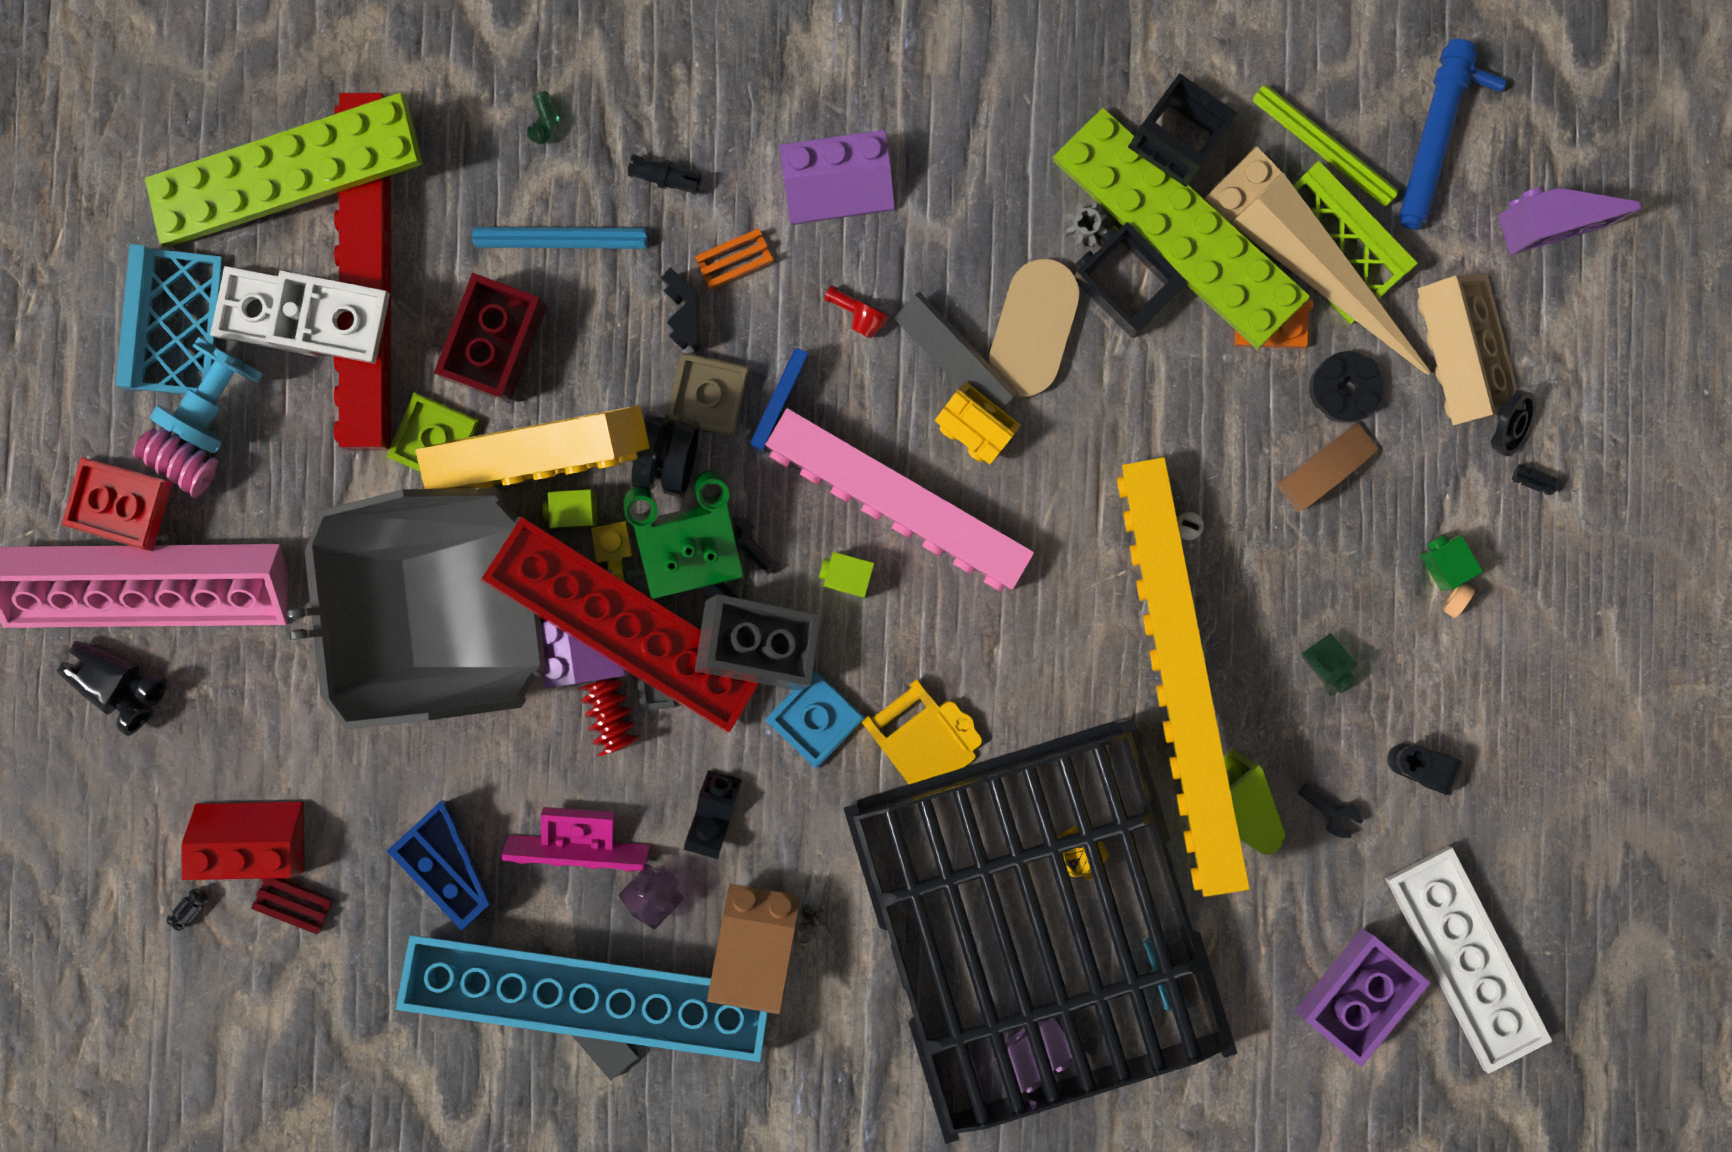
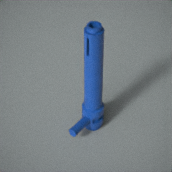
M1451 39L1442 50L1439 60L1442 66L1437 68L1433 81L1436 86L1399 213L1400 225L1405 228L1419 230L1422 224L1427 222L1464 91L1468 90L1470 82L1501 92L1506 85V78L1475 67L1478 57L1475 52L1477 46L1471 41Z

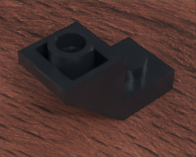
M670 267L661 276L662 281L667 286L663 292L677 306L681 302L684 305L666 322L672 330L668 336L681 349L685 350L689 346L696 353L700 349V299L697 292Z
M710 770L707 771L698 797L695 815L685 841L684 850L719 859L742 779Z

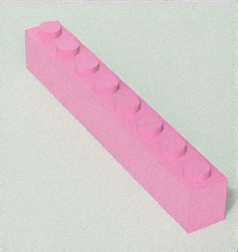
M786 408L765 444L766 448L771 451L769 457L785 467L792 463L801 468L802 470L799 475L815 485H818L820 480L833 487L830 491L832 495L846 503L851 498L863 505L861 511L877 521L880 520L881 516L894 523L891 529L908 539H910L912 534L924 540L923 548L939 557L943 552L955 558L954 566L970 575L975 570L986 576L983 582L1001 593L1004 588L1013 590L1034 554L1033 551L788 408Z

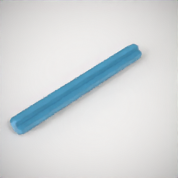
M475 227L473 228L472 240L473 244L478 248L645 249L648 244V233L644 228Z

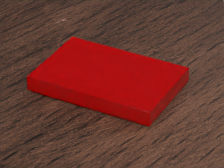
M81 457L61 525L140 549L153 551L173 482Z

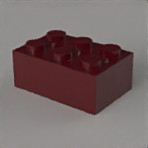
M472 272L434 374L444 380L510 404L547 305L540 297Z

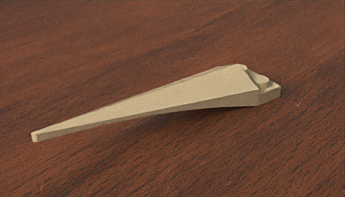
M1255 146L1203 199L1250 241L1331 301L1421 372L1430 375L1428 367L1285 174Z

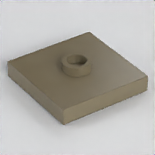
M680 352L666 413L670 423L675 424L680 417L695 420L700 423V430L735 438L750 367Z

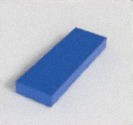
M799 348L794 349L751 440L752 447L762 453L766 452L765 444L781 419L809 360L808 353Z

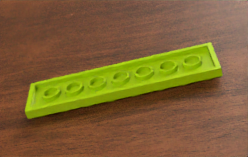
M397 93L145 177V183L159 244L169 248L423 165L407 97L402 93Z
M1102 108L1053 156V162L1122 226L1128 222L1188 282L1186 285L1255 349L1259 350L1308 301L1310 296L1189 185L1187 187L1183 186L1129 149L1128 145L1134 135Z

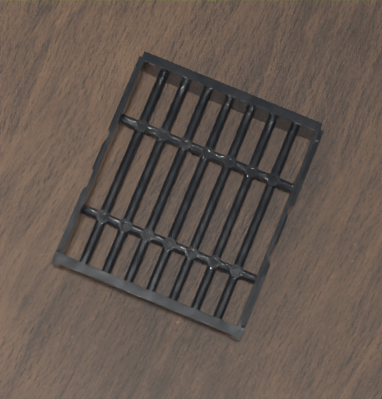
M1133 718L1129 720L1118 719L922 781L851 801L849 806L843 807L879 928L888 930L891 949L899 976L911 1005L913 1017L908 1023L945 1144L958 1141V1133L995 1127L1198 1064L1218 1053L1223 1058L1238 1054L1199 931L1193 930L1166 845L1171 837ZM1118 740L1122 741L1144 811L1127 817L1105 746ZM1092 750L1113 817L1111 823L1094 828L1092 827L1071 756ZM1054 761L1058 763L1078 828V833L1059 839L1036 769L1037 766ZM1021 771L1044 841L1042 844L1026 849L1022 847L1001 779ZM985 782L988 783L1009 851L1007 855L988 860L966 789ZM953 793L974 865L955 871L952 868L932 803L933 798ZM917 803L939 872V876L918 881L897 813L898 809ZM883 814L904 882L903 887L883 892L861 820ZM1147 826L1149 827L1190 959L1174 965L1132 833L1134 830ZM1115 836L1119 837L1159 966L1158 970L1138 975L1097 843ZM1079 847H1084L1124 976L1122 981L1103 986L1063 856V852ZM1049 857L1089 987L1087 992L1071 997L1068 996L1028 867V863ZM1014 868L1054 998L1053 1002L1035 1008L1031 1001L993 874ZM976 879L980 881L1019 1008V1013L999 1018L958 887L959 884ZM943 889L984 1019L983 1024L964 1029L923 898L924 895ZM909 900L949 1030L948 1035L928 1040L888 906ZM1192 974L1195 975L1213 1033L1200 1038L1195 1036L1178 981L1179 978ZM1164 983L1182 1043L1161 1049L1143 990ZM1129 994L1147 1054L1126 1060L1108 1000ZM1092 1005L1095 1006L1112 1065L1091 1071L1073 1011ZM1057 1016L1060 1017L1077 1072V1076L1056 1082L1038 1022ZM1021 1027L1025 1028L1042 1083V1087L1030 1093H1027V1091L1021 1093L1003 1034ZM989 1038L1007 1097L986 1104L968 1044ZM954 1048L972 1108L951 1114L933 1055Z

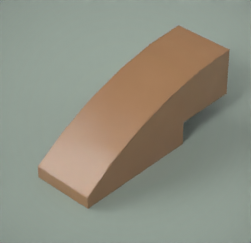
M1356 422L1302 462L1299 467L1277 482L1276 485L1296 512L1303 511L1349 476L1379 449L1362 426Z

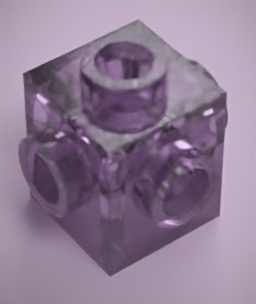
M648 863L645 870L640 871L618 894L631 915L654 930L684 899L676 888V885L679 883L678 880L665 868L658 871Z

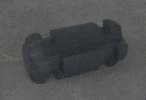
M1522 464L1516 467L1512 475L1513 482H1521V485L1539 492L1544 491L1546 495H1553L1559 485L1557 477H1550L1547 473L1534 468H1527L1526 465Z
M198 888L190 890L188 892L189 895L184 897L172 911V915L167 917V924L174 930L181 931L187 927L186 924L191 922L203 908L202 905L208 902L209 898L202 890Z

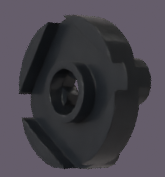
M1344 351L1333 354L1321 362L1311 376L1309 391L1313 404L1322 413L1327 415L1325 416L1326 418L1338 423H1352L1363 419L1377 409L1383 395L1384 386L1382 375L1378 370V364L1374 359L1365 357L1357 352ZM1345 378L1350 379V383L1355 386V390L1350 392V397H1346L1343 390H1338V384L1343 383Z

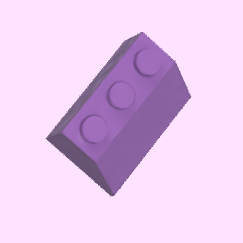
M885 130L779 145L791 225L895 210Z
M612 569L606 570L612 574ZM540 618L546 668L542 673L544 689L628 675V672Z

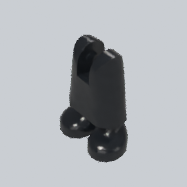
M74 641L69 652L84 662L82 668L67 662H61L56 671L75 690L103 713L111 714L116 709L120 713L116 723L119 732L126 736L137 732L153 714V709L147 705H156L163 698L167 687V679L159 674H150L144 678L138 676L140 667L97 646ZM121 688H128L140 702L127 696V692Z

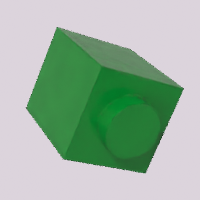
M1444 533L1427 543L1429 549L1419 554L1440 591L1453 590L1483 572L1462 535L1448 537Z

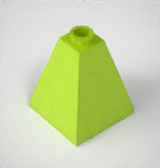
M1231 749L1224 756L1240 840L1264 856L1266 854L1271 855L1281 848L1286 835L1264 771L1258 764L1235 749Z

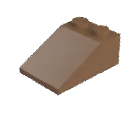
M729 884L707 1002L780 1014L801 896Z

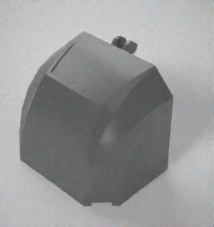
M496 488L402 489L320 511L304 551L311 608L287 610V618L302 619L312 616L313 630H293L289 632L290 640L314 638L320 695L344 729L429 721L522 708L526 701L524 695L537 676H541L546 668L542 629L539 616L480 580L518 520L523 517H517L501 500L503 495Z

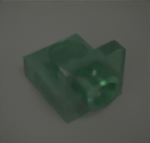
M1332 633L1302 653L1304 661L1325 684V691L1329 696L1338 691L1344 693L1356 684V678L1359 676L1358 664Z

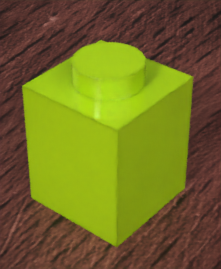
M591 489L548 492V501L543 502L544 521L549 522L550 528L554 530L598 527L596 492Z
M832 552L831 559H823L819 578L825 580L824 588L865 598L874 563Z

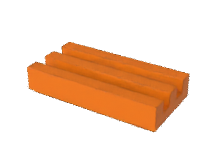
M759 228L695 256L709 290L774 263ZM753 241L758 243L708 266L705 264ZM762 252L763 257L713 279L710 275L722 268Z

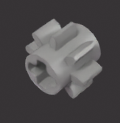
M1077 203L1075 208L1076 216L1067 214L1064 219L1067 223L1071 224V227L1065 231L1064 235L1073 236L1076 240L1075 247H1078L1081 242H1088L1089 246L1093 248L1096 244L1095 235L1103 237L1107 233V230L1100 226L1108 216L1107 214L1100 215L1096 211V203L1091 208H1083L1081 203ZM1082 219L1086 224L1092 223L1093 226L1089 232L1086 227H1079Z

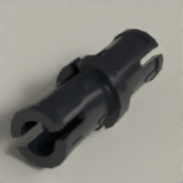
M636 154L631 156L630 160L633 164L629 163L627 174L629 177L657 183L658 188L666 189L668 186L690 192L693 195L698 193L699 188H697V185L700 186L701 172L672 166V162L664 160L661 163Z

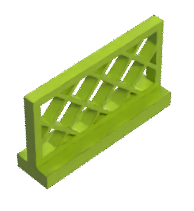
M1320 161L1315 163L1293 185L1298 191L1305 184L1315 194V208L1311 209V211L1318 220L1319 214H1334L1339 219V234L1329 235L1332 239H1339L1338 247L1342 253L1344 250V239H1358L1364 245L1363 259H1348L1351 264H1363L1362 280L1369 289L1376 290L1373 294L1377 300L1417 264L1413 257ZM1320 200L1328 209H1320ZM1346 226L1352 234H1344V227ZM1369 251L1377 260L1369 259ZM1382 264L1392 276L1383 285H1368V265ZM1321 295L1342 316V318L1349 325L1355 321L1344 311H1342L1340 308L1334 305L1331 301H1329L1327 298Z

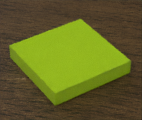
M414 392L386 457L420 472L415 449L473 437L481 421Z

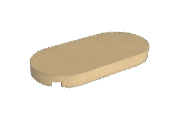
M1034 260L1023 265L1015 273L1007 292L990 349L988 363L1018 393L1015 396L1018 398H1027L1039 394L1054 381L1079 301L1077 280L1065 265L1055 260Z

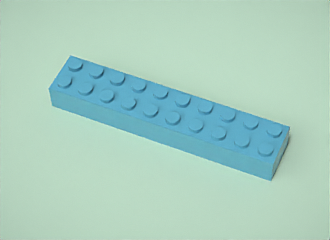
M420 935L409 936L395 1009L755 1062L761 1061L768 1012L707 1002L711 977Z

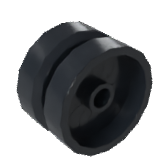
M648 411L645 415L644 423L650 448L636 452L638 459L633 460L632 487H645L652 491L658 485L661 478V488L664 494L683 498L693 472L699 441L700 423L680 417L673 425L671 431V423L667 414Z

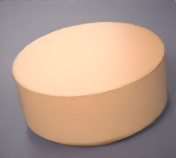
M1466 583L1455 588L1446 600L1443 612L1456 618L1471 600L1475 589Z

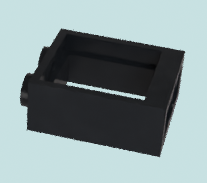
M1179 73L1142 123L1128 148L1187 187L1233 121L1237 112ZM1168 105L1212 134L1200 152L1156 123Z
M1126 222L1120 229L1113 226L1101 238L1100 242L1103 246L1095 254L1089 250L1075 264L1078 271L1074 277L1078 285L1133 338L1188 282ZM1121 243L1164 284L1132 318L1089 276Z

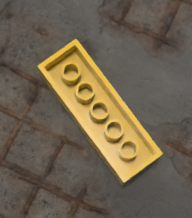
M641 405L457 439L415 449L424 489L490 488L497 484H502L503 486L523 482L525 479L534 478V480H539L564 472L566 475L578 473L593 467H598V469L620 465L622 462L638 459L636 452L649 449L650 446Z

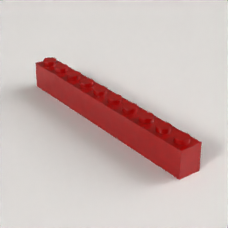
M339 93V105L335 106L334 114L385 98L383 93ZM391 175L336 193L339 196V210H335L334 224L336 230L339 231V245H335L334 260L336 266H339V280L335 281L384 290L390 293L376 364L334 356V367L339 372V385L334 388V402L336 407H339V420L334 423V438L338 442V447L348 451H388L391 446ZM349 311L341 313L337 318V326L340 330H347L354 323V316Z

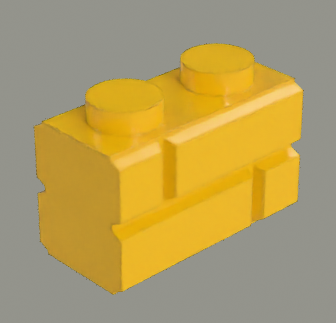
M967 381L955 392L934 420L940 425V431L946 437L952 440L958 439L968 447L967 451L972 458L979 462L985 461L989 465L1022 426Z

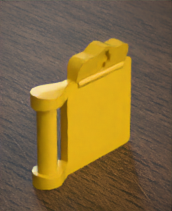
M918 679L909 684L911 687L909 690L874 717L867 716L861 721L908 784L967 766L976 757L973 751L982 743L980 734L975 730L972 717L968 713L961 711L952 700H947L938 706ZM920 699L925 708L889 736L885 737L880 729Z

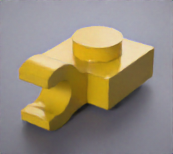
M624 521L591 528L597 563L608 562V569H612V574L625 582L624 571L626 569L624 559L634 557L628 523Z

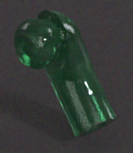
M547 91L533 96L539 117L532 126L527 128L528 138L532 142L541 145L551 140L560 121L550 94Z

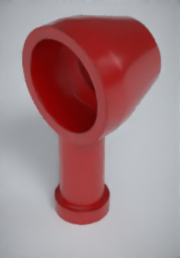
M833 285L826 292L824 301L833 303L853 313L851 329L870 339L884 327L889 318L885 313L839 291Z

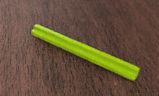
M1264 84L1253 97L1255 104L1381 205L1387 206L1395 199L1399 192L1396 187L1271 87Z

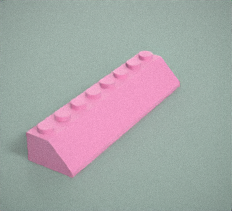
M280 544L155 545L153 551L134 546L0 547V622L3 628L286 625L288 621V569Z

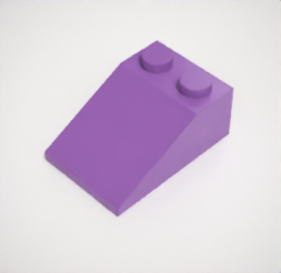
M1544 186L1526 191L1521 194V198L1509 202V209L1498 215L1511 256L1611 226L1640 210L1641 205L1639 201L1564 188H1556L1545 192Z

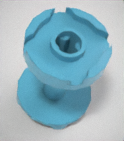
M198 337L193 347L215 360L196 392L188 389L176 411L157 404L149 418L169 432L174 431L179 434L180 438L208 452L216 453L223 440L208 430L221 409V406L216 404V401L234 372L256 383L260 381L263 373L245 364L246 362L236 356L223 352L215 345Z

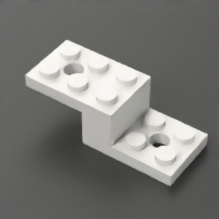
M224 266L210 335L215 338L318 358L321 353L376 364L390 293L384 290L280 270L278 276ZM253 300H260L263 306L262 312L257 317L250 318L246 311L248 304ZM346 311L352 312L354 316L353 325L347 330H340L337 326L338 316Z

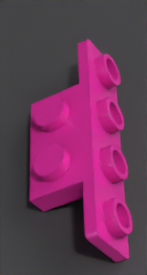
M543 807L541 813V837L509 835L502 850V860L514 861L519 864L542 863L552 866H583L589 869L610 868L621 869L627 872L643 871L647 865L650 846L646 844L615 842V812Z

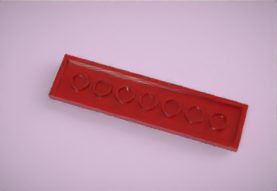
M523 517L518 520L480 579L726 733H730L759 684L696 672L695 666L701 630Z

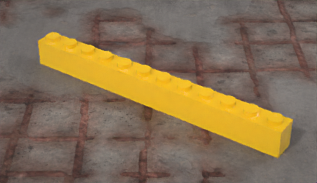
M1165 457L1122 465V477H1116L1119 497H1127L1129 510L1123 511L1126 532L1133 531L1135 545H1129L1132 565L1133 567L1140 566L1142 579L1136 580L1139 601L1146 600L1149 614L1142 615L1146 636L1153 635L1155 649L1149 650L1153 671L1160 670L1162 685H1156L1159 707H1167L1169 717L1168 721L1162 722L1166 743L1173 742L1176 757L1169 758L1173 780H1181L1183 793L1176 794L1180 816L1187 815L1190 830L1183 831L1187 853L1194 852L1197 867L1190 868L1194 891L1201 890L1203 898L1248 891L1250 888Z

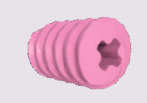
M163 427L159 430L152 428L146 431L138 439L134 447V457L143 460L146 466L155 468L159 475L167 476L168 481L178 484L182 491L190 492L192 498L202 495L210 486L215 476L218 460L213 457L204 463L207 456L206 451L201 449L192 455L195 445L187 442L181 447L184 439L180 438L179 434H175L170 438L172 431L169 432Z

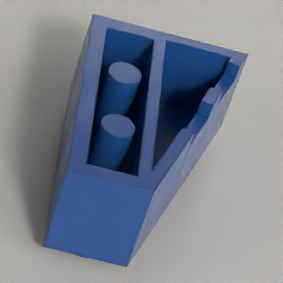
M441 800L387 850L389 855L461 931L466 929L493 904L447 801Z

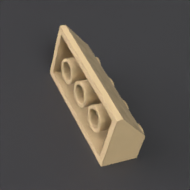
M1488 274L1455 275L1417 288L1419 294L1418 308L1421 315L1425 317L1428 328L1427 343L1430 349L1434 351L1437 363L1435 369L1436 377L1443 386L1446 397L1444 407L1447 416L1452 420L1453 426L1498 416L1497 413L1503 403L1507 404L1518 388Z

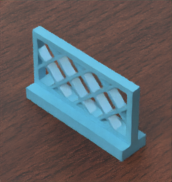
M136 244L129 245L116 386L129 391L142 390L185 395L188 389L194 392L197 391L198 388L186 387L178 376L195 364L203 373V381L214 360L202 352H198L193 356L182 341L198 329L204 335L206 341L215 345L216 338L211 336L210 333L222 280L224 259L221 256L151 249L144 245ZM157 258L172 260L180 270L163 282L155 273ZM179 261H186L189 263L183 267ZM200 263L213 264L212 278L202 286H199L188 273ZM185 275L197 289L180 302L168 287ZM156 280L160 285L154 289V282ZM211 287V294L209 297L205 291ZM165 290L177 305L159 317L152 308V302L157 295ZM202 294L209 302V312L196 321L185 306ZM182 310L193 325L179 336H176L165 322ZM152 314L156 321L150 325ZM208 322L207 332L202 328V325ZM161 325L173 340L156 352L148 343L149 334ZM176 345H179L190 359L173 372L161 357ZM148 350L153 354L149 359H147ZM203 357H204V366H202V365L198 362V361H199L201 358H203ZM157 360L170 374L158 384L145 383L146 368ZM175 380L179 384V386H173L168 384L171 381Z

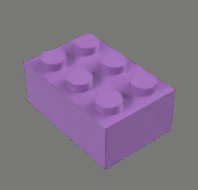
M1361 928L1294 1012L1362 1068L1428 987L1430 982L1378 938Z

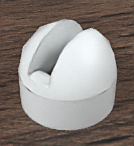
M1185 512L1177 517L1181 539L1187 541L1194 540L1202 534L1204 522L1197 513ZM1183 520L1198 525V531L1181 525Z

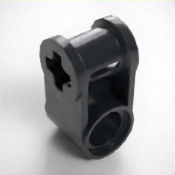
M1403 743L1392 747L1387 756L1388 766L1394 773L1449 796L1453 794L1464 764L1463 761L1449 755L1432 751L1422 746ZM1407 755L1410 759H1413L1411 766L1410 763L1405 761Z

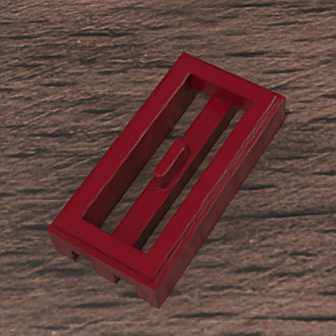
M281 878L262 879L261 882L263 884L257 891L256 896L258 897L252 904V910L316 935L321 933L334 899ZM273 886L322 906L321 911L271 892L270 888ZM267 899L284 907L290 908L307 916L313 917L317 919V921L313 922L296 914L290 913L273 905L265 903V901Z

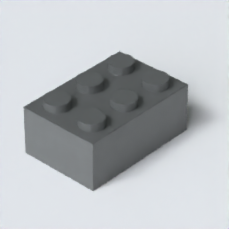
M717 594L705 601L695 671L796 691L809 687L812 680L820 615Z

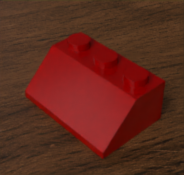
M304 801L195 804L181 844L182 880L292 878L304 873Z

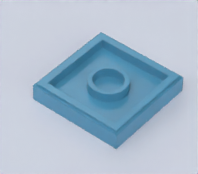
M814 668L811 686L797 691L793 690L765 720L816 769L860 724L865 716Z

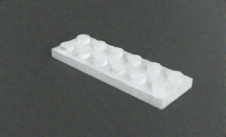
M1447 846L1385 878L1485 1072L1490 1074L1552 1042L1452 847Z

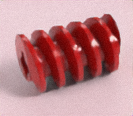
M609 678L577 688L580 691H589V694L580 700L581 704L593 705V708L585 713V717L597 719L589 727V731L601 732V735L592 741L593 745L605 746V749L596 755L597 757L629 748L639 740V735L627 734V731L635 726V722L623 720L631 712V708L619 707V704L627 699V694L615 693V690L623 685L622 680H612Z

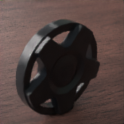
M1517 390L1507 404L1503 403L1497 413L1499 421L1496 432L1491 439V446L1498 454L1512 456L1524 443L1535 416L1536 399L1533 393Z

